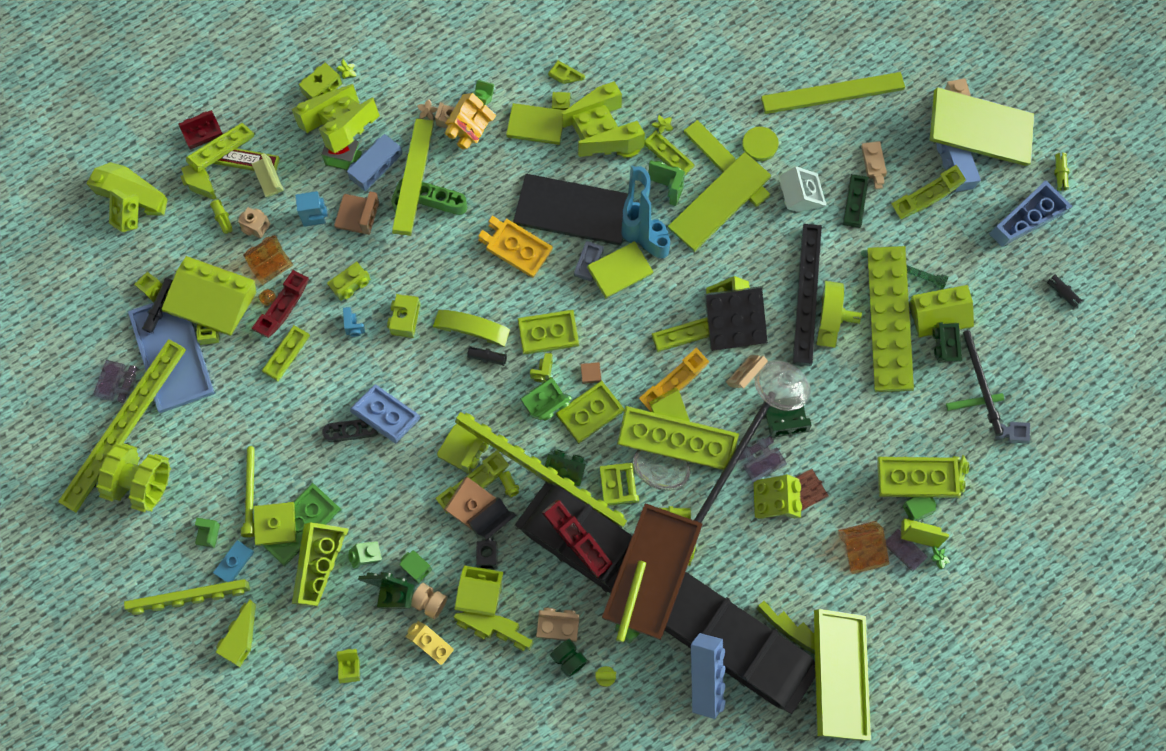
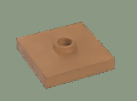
M465 477L444 510L472 530L467 521L493 501L495 497L470 478Z

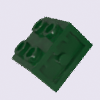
M801 395L774 399L766 413L770 438L807 433L812 426L810 418H806Z
M381 572L380 575L367 573L366 575L358 576L359 581L380 587L377 608H411L415 585L408 583L407 579L401 577L394 578L393 574Z

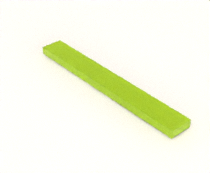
M901 72L763 95L761 96V101L765 114L903 91L905 84Z
M417 118L415 120L392 234L407 236L412 234L434 120Z

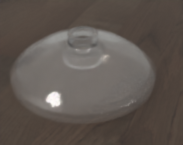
M780 360L769 361L755 376V387L764 401L777 409L788 411L799 409L810 397L811 388L807 377L798 367L791 363Z
M637 450L633 457V468L637 476L644 483L655 489L664 491L677 490L683 487L690 477V466L687 461Z

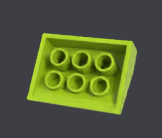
M186 256L176 271L162 311L231 336L257 293L255 281Z

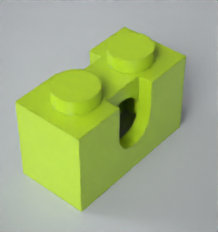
M396 294L395 300L391 302L393 316L389 317L387 321V328L390 330L391 335L414 338L420 309L419 297ZM401 313H402V314H407V315H406L405 317H403V318H400V317H399V315H400Z

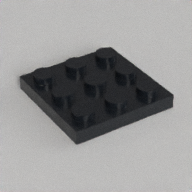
M761 286L704 294L711 351L768 343Z

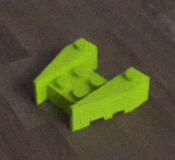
M615 81L597 87L562 112V127L566 128L573 125L580 138V141H578L579 157L592 156L594 153L610 155L611 152L620 151L623 154L644 148L645 133L639 122L634 121L618 127L610 113L622 107V93Z
M353 84L301 102L291 109L298 127L306 133L323 125L319 128L325 147L334 153L350 145L354 141L353 137L356 134L360 135L368 123L372 124L380 116L373 97L359 104L360 102Z

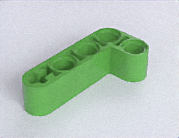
M403 178L399 180L391 199L395 213ZM422 182L418 204L456 215H462L467 211V201L464 194ZM441 197L445 198V199L442 200V201H439V200H438V199L441 198Z

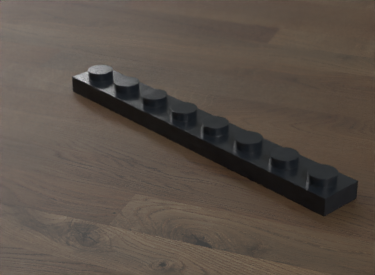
M803 223L793 365L812 366L822 225Z

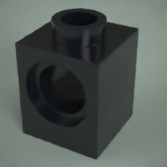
M491 538L477 541V568L498 569L497 541H493ZM486 549L493 551L489 557H483L482 552Z

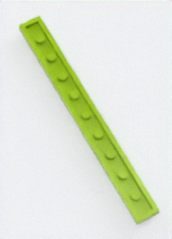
M170 339L167 340L58 502L77 513L98 482L99 470L107 457V453L115 447L116 443L123 445L185 353L186 349Z
M462 412L458 414L455 420L456 424L545 482L547 481L552 485L563 488L586 505L590 504L595 511L619 527H624L627 520L621 512L617 510L612 511L604 501L600 499L595 500L587 490L583 488L580 490L575 487V483L566 477L563 479L557 475L558 472L551 467L546 468L538 458L534 456L529 457L521 447L517 445L512 446L504 436L500 434L497 436L492 433V429L483 423L480 425L474 421L475 418L468 413L463 414Z

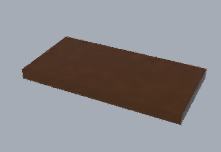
M645 503L602 619L617 625L621 624L638 561H644L646 566L628 629L661 640L703 523Z

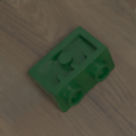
M554 449V451H550L545 467L555 469L558 472L557 475L563 479L566 477L575 483L574 485L580 487L588 461L584 460V457L580 455H573V457L565 455L566 452Z

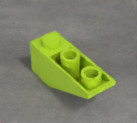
M250 599L242 605L239 610L240 615L236 621L233 620L228 627L229 632L216 646V653L238 667H241L252 648L256 604Z

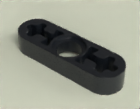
M359 419L329 423L323 427L322 434L328 442H339L374 437L378 434V431L372 428L371 432H368V429H361L363 433L360 434L358 425H361L362 428H367L368 424ZM339 427H342L343 436L338 432L340 431ZM347 427H356V432L353 435L346 434ZM330 429H333L335 432H337L333 433V437H330L329 434H327L330 432Z

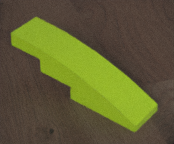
M765 600L757 606L756 609L784 636L805 650L815 654L814 633L804 622L796 626L784 611L777 616Z

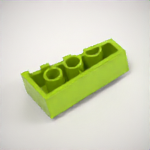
M312 522L304 524L292 604L310 607L318 606L328 582L329 574L335 565L334 562L338 552H340L343 545L344 537L348 533V528Z

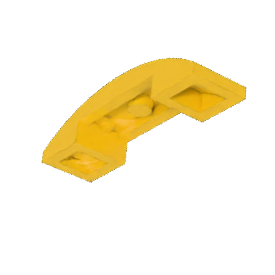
M697 347L655 387L652 386L639 397L650 412L652 411L649 404L650 401L676 387L681 391L707 366L709 361Z

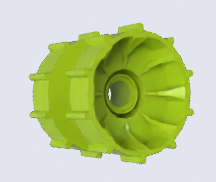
M116 443L115 447L107 453V457L99 470L98 485L96 486L100 493L99 497L112 502L114 500L121 501V498L130 490L128 499H130L131 508L144 513L146 510L152 512L153 508L161 501V497L168 485L171 470L168 462L169 458L158 454H148L143 462L138 465L140 459L137 453L138 448L125 443L123 445Z

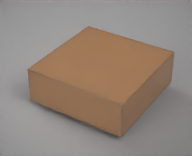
M600 362L581 364L582 384L599 383L601 381Z

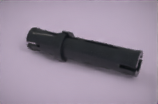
M164 279L152 308L147 312L149 315L142 330L151 334L154 333L159 319H162V307L172 284V279Z

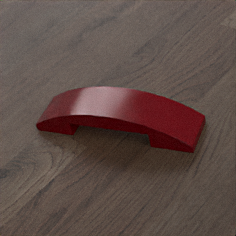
M292 270L283 283L284 288L265 315H260L252 330L267 338L272 336L285 322L307 286L309 278Z

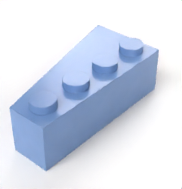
M1045 180L1000 222L989 235L1003 247L1060 217L1073 206Z

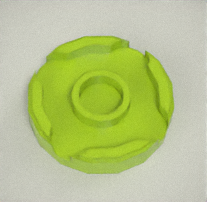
M766 127L749 129L742 141L743 151L755 161L771 159L779 146L776 134Z

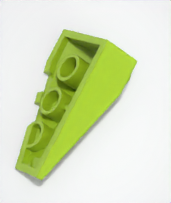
M112 162L94 168L86 183L95 194L110 198V190L118 189L127 196L137 194L139 196V207L157 212L165 197L163 193L126 166Z

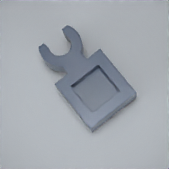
M1010 422V427L1000 423L1003 435H995V439L1002 440L1009 437V443L1029 444L1030 423Z

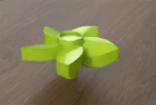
M342 59V66L336 68L342 72V77L344 79L356 77V73L353 71L354 64L347 65L345 60Z
M658 115V122L652 123L653 127L659 128V134H662L664 130L673 131L671 117L663 119V117Z

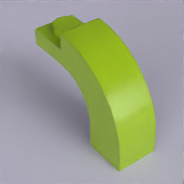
M824 282L822 311L816 345L836 347L843 311L844 283Z

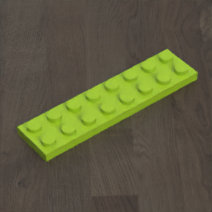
M906 247L867 248L874 391H914Z

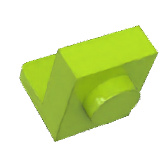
M357 649L337 651L339 683L360 681V659Z

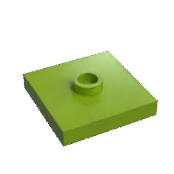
M294 502L254 506L256 546L296 542Z

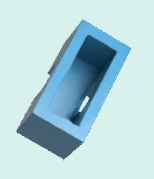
M318 191L295 194L297 212L304 227L326 224L325 217H328L327 206H325L324 199L320 198Z

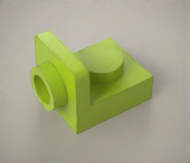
M147 271L134 285L154 303L162 283Z
M545 353L544 359H540L539 370L530 369V378L535 382L543 383L550 378L553 364V355L551 353Z

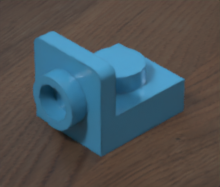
M351 307L343 308L346 335L358 337L365 333L364 324H357L356 313H352Z

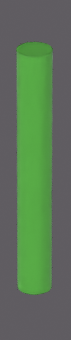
M1003 393L991 395L993 402L1004 401ZM983 397L946 403L947 411L982 405L985 404Z

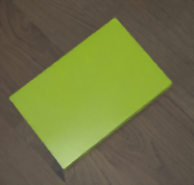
M513 103L506 136L507 138L560 145L563 131L562 112L565 110Z
M635 241L587 266L588 271L605 299L654 273Z
M573 310L517 318L523 355L579 346Z
M600 381L570 402L567 407L556 412V416L576 442L580 444L622 414L625 409L604 382Z

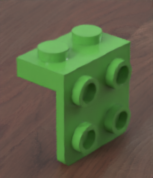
M553 377L548 378L520 398L532 418L544 421L550 419L554 415L553 412L558 408L561 410L570 404L568 401L572 399L570 395L562 393Z

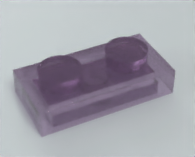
M899 529L884 542V545L912 572L927 558L913 542L901 539V531Z

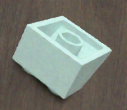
M795 166L779 176L780 188L783 191L784 203L787 209L800 212L826 207L817 173Z

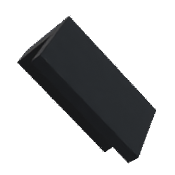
M496 497L467 522L477 537L487 540L517 515L515 512L509 511L502 500Z

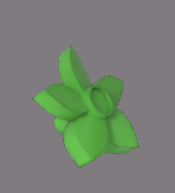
M935 546L932 547L935 555L931 556V560L936 562L939 569H943L946 564L950 563L949 559L944 556L945 549L938 551Z

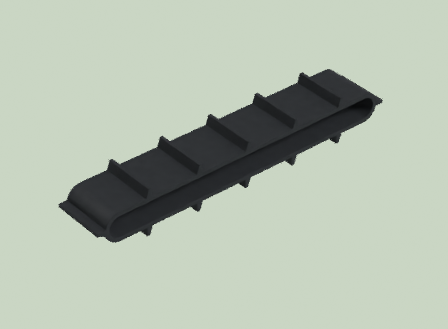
M547 481L515 523V526L522 530L531 540L555 555L561 562H565L593 581L603 591L611 594L633 535L595 511L590 504L586 505L563 488L552 485ZM554 501H561L571 516H574L584 530L590 533L612 562V565L599 577H596L542 514ZM685 573L664 631L690 649L692 642L699 633L723 639V648L725 649L723 665L725 666V673L770 704L792 715L816 677L814 659L779 635L777 630L770 629L733 604L728 597L724 598L689 573Z

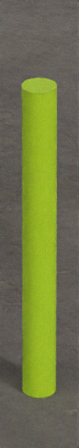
M638 561L616 638V641L619 642L625 641L646 566L644 561Z

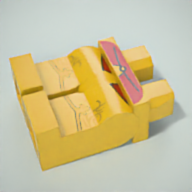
M473 93L461 96L449 119L445 122L448 126L445 135L451 139H455L458 135L460 139L457 142V146L462 150L468 149L471 144L477 143L488 123L496 117Z

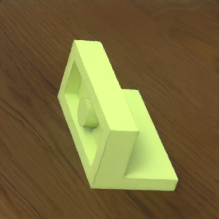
M263 153L261 154L263 159L252 163V166L265 197L268 198L284 191L270 157Z

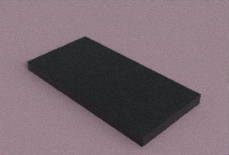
M525 174L513 223L518 226L621 246L623 240L621 234L623 208L628 193Z

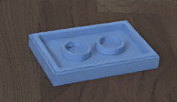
M376 384L350 409L351 413L395 444L420 419L419 414Z

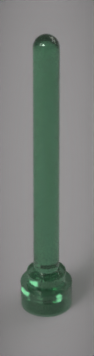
M867 250L861 251L862 257L868 258ZM907 265L908 274L933 282V285L937 286L936 288L944 289L949 276L944 274H937L935 276Z

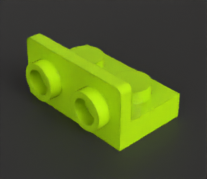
M118 189L110 190L109 224L121 232L137 229L139 196L137 194L127 196Z
M356 261L328 281L327 285L338 299L342 301L343 299H349L357 289L367 286L371 279L369 273L364 271Z

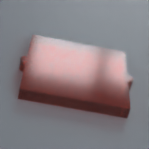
M813 469L795 477L799 479L801 484V511L829 497L822 485V481L818 479Z

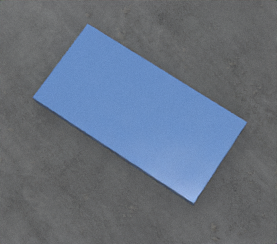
M154 303L128 311L146 371L168 339L186 349L154 397L159 413L215 394L192 322L162 312V319H159L154 333L151 334L142 330V327L149 315L147 312Z

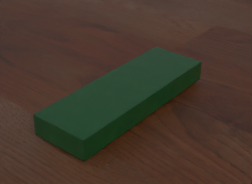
M851 174L842 225L861 228L869 177Z

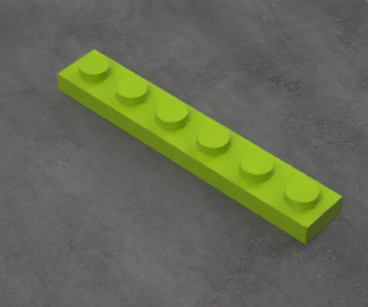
M242 579L124 601V607L132 615L143 614L144 610L161 611L164 610L165 606L170 605L172 607H182L186 602L198 604L203 603L204 599L208 598L220 600L225 598L224 595L229 594L241 596L245 594V591H250L249 582Z

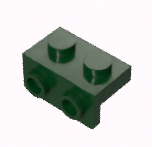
M938 322L932 329L933 339H936L934 356L937 358L938 363L963 361L959 323L943 324V322Z

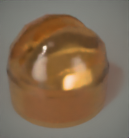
M269 289L263 290L259 294L260 302L266 306L271 305L276 298L274 291Z

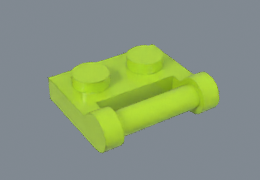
M634 463L600 466L603 500L608 506L639 502L634 479ZM622 471L626 472L629 493L627 496H623L620 475Z

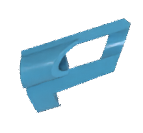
M631 166L628 197L623 208L621 234L627 242H639L653 256L666 258L670 250V238L663 222L659 221V219L651 220L649 173L642 166ZM635 181H640L645 187L641 191L640 203L633 202Z

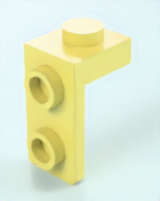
M420 621L412 624L407 631L408 634L405 636L440 665L454 651L448 643Z

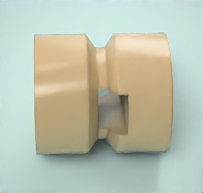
M421 583L412 597L411 606L419 611L424 610L427 616L436 619L444 608L448 596L439 591L433 592L432 587Z

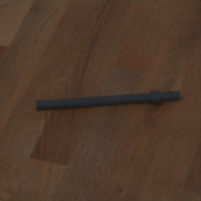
M966 330L963 332L988 410L987 417L989 423H992L995 435L1001 436L1003 435L1000 425L1001 418L999 412L995 409L971 332Z

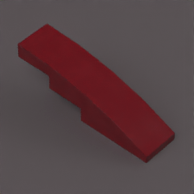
M560 500L554 501L542 512L557 533L596 577H599L612 565V562L590 533L584 530L574 516H571Z

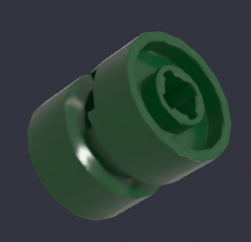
M570 638L561 643L550 654L555 663L562 664L561 670L567 678L577 673L588 662L582 652H576L577 647Z

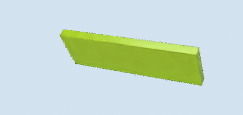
M744 152L668 225V229L695 252L771 178V174Z
M625 406L617 445L724 470L736 450L739 433Z

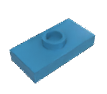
M237 540L213 573L225 582L234 581L254 551Z

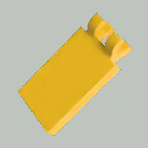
M492 215L488 221L490 223L488 227L496 230L495 233L491 236L482 230L478 235V241L487 245L486 250L534 278L553 250V246L507 218L503 223Z

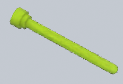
M253 446L247 447L245 523L241 527V537L244 538L255 537L253 523L255 449Z

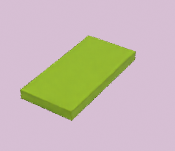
M877 458L879 497H960L957 458Z

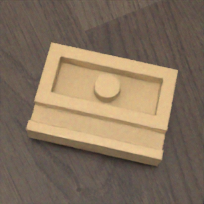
M750 355L726 383L731 388L744 389L768 360L764 356Z

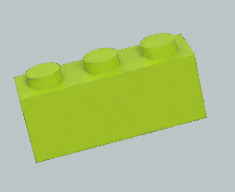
M968 285L913 295L909 301L918 338L931 336L932 329L938 322H943V324L959 323V330L974 327L973 300Z

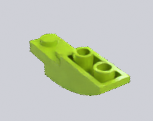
M471 612L455 613L454 615L457 626L464 630H467V628L474 630V635L481 639H485V637L491 639L495 632L497 633L495 635L497 638L505 642L507 639L514 642L513 646L521 651L525 649L530 651L534 644L533 640L517 632L520 628L519 624L498 615L489 616Z

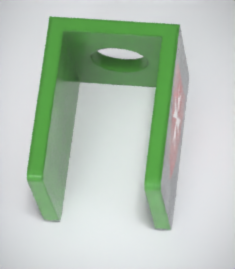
M354 140L350 145L336 153L324 145L321 155L325 165L348 170L349 166L362 155V151L357 150L359 142Z

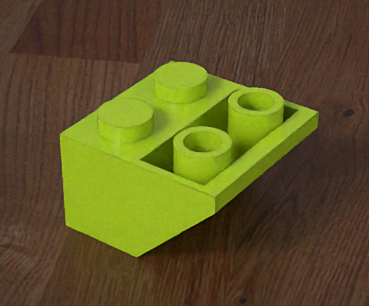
M464 565L460 576L455 610L495 616L502 590L503 572Z

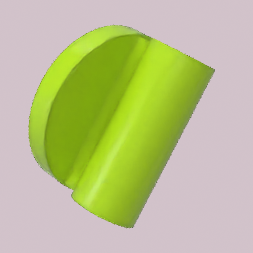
M603 666L595 671L596 681L600 686L609 687L614 684L616 671L611 667Z

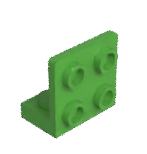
M650 160L648 170L650 180L668 186L669 192L667 197H670L669 204L677 206L684 188L685 171L678 167L667 166L660 161Z

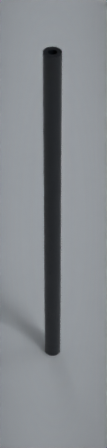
M769 392L694 521L702 523L777 396L775 392Z

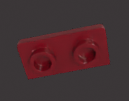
M212 110L202 112L200 115L191 119H185L178 124L190 150L223 135Z

